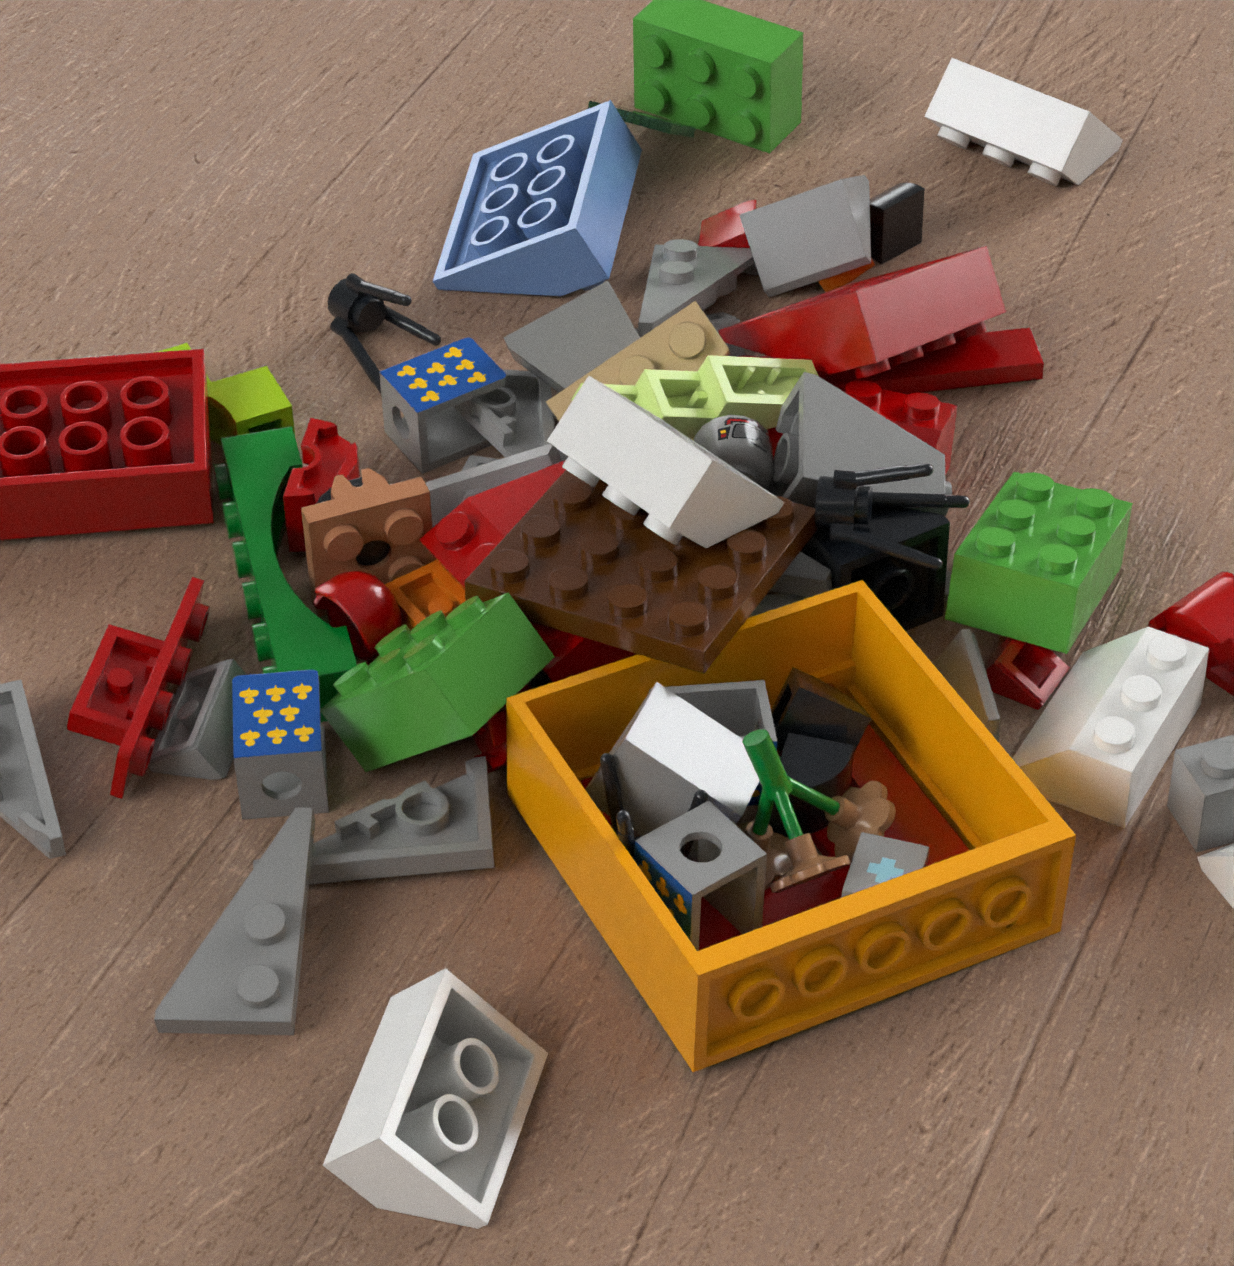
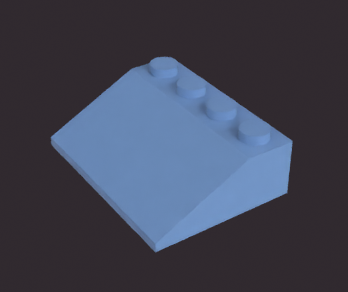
M611 100L473 154L432 281L438 290L563 296L580 289L585 291L591 290L609 279L642 152L641 147Z

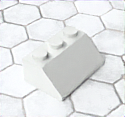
M951 58L924 116L940 128L937 136L944 141L966 149L971 141L985 147L982 155L1007 167H1012L1014 160L1030 165L1028 174L1054 186L1058 185L1060 178L1077 185L1081 184L1119 150L1123 139L1087 110L954 58Z
M591 376L587 377L547 442L568 456L562 465L563 468L593 487L596 486L600 479L607 483L608 486L602 494L605 498L634 516L641 507L649 513L643 524L674 545H677L681 537L685 536L697 544L708 548L777 514L785 503L661 418Z
M1146 627L1082 652L1012 759L1047 800L1125 828L1201 705L1209 648L1175 635Z
M445 968L390 998L323 1166L376 1208L476 1229L488 1225L548 1052Z

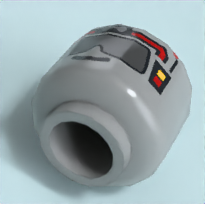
M726 415L714 418L700 428L694 437L696 443L768 491L772 485L774 475L773 446L768 431L758 421L742 415Z

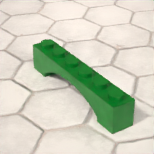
M293 427L221 438L224 463L213 464L219 500L231 499L230 502L222 503L228 538L240 537L241 540L232 542L238 579L250 577L249 582L242 583L248 620L260 618V623L252 624L258 662L270 660L271 666L262 667V674L316 670L319 676L321 709L339 693L333 686L334 683L343 674L355 667L357 663L347 626L333 628L306 607L286 581L277 561L282 537L287 528L283 495L292 469L303 467ZM321 713V723L327 722V719Z

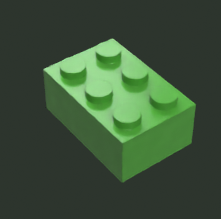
M653 0L633 18L634 108L771 153L801 123L804 32L704 0Z
M1013 472L954 553L945 620L1067 654L1121 569L1133 503L1115 499L1110 493L1101 489L1087 488L1082 490L1059 484L1041 473L1029 472L1022 474Z
M509 592L482 602L478 596H474L456 607L447 617L440 610L425 618L412 630L407 625H403L389 633L375 646L380 655L372 663L367 665L366 662H362L356 665L334 683L333 686L339 693L325 704L320 711L364 771L368 772L474 735L506 704L507 697L516 695L555 656Z

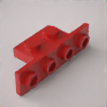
M195 577L191 578L165 641L108 624L69 712L67 730L120 746L111 785V796L123 799L132 775L144 777L155 745V739L148 737L152 728L163 731L174 698L173 693L167 692L170 683L178 686L182 685L192 655V649L186 648L188 640L199 643L207 623L210 606L200 603L205 580Z

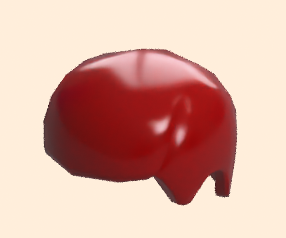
M363 571L343 572L314 589L317 595L313 600L315 608L327 610L329 624L333 628L347 626L354 656L366 660L367 665L380 655L375 649L378 642L402 626L403 614L394 594L375 575Z

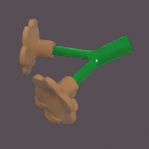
M758 729L750 732L743 738L742 743L761 783L762 792L755 820L740 823L737 827L767 853L765 890L770 887L772 893H779L850 865L861 832L884 837V831L893 823L896 814L895 805L886 800L887 788L882 783L869 781L861 789L852 787L842 796L830 798L787 775L767 730ZM789 794L825 812L826 819L830 821L827 828V837L831 842L835 843L836 857L818 855L810 833L803 835L790 802ZM774 802L789 840L781 834L773 833V829L769 825Z

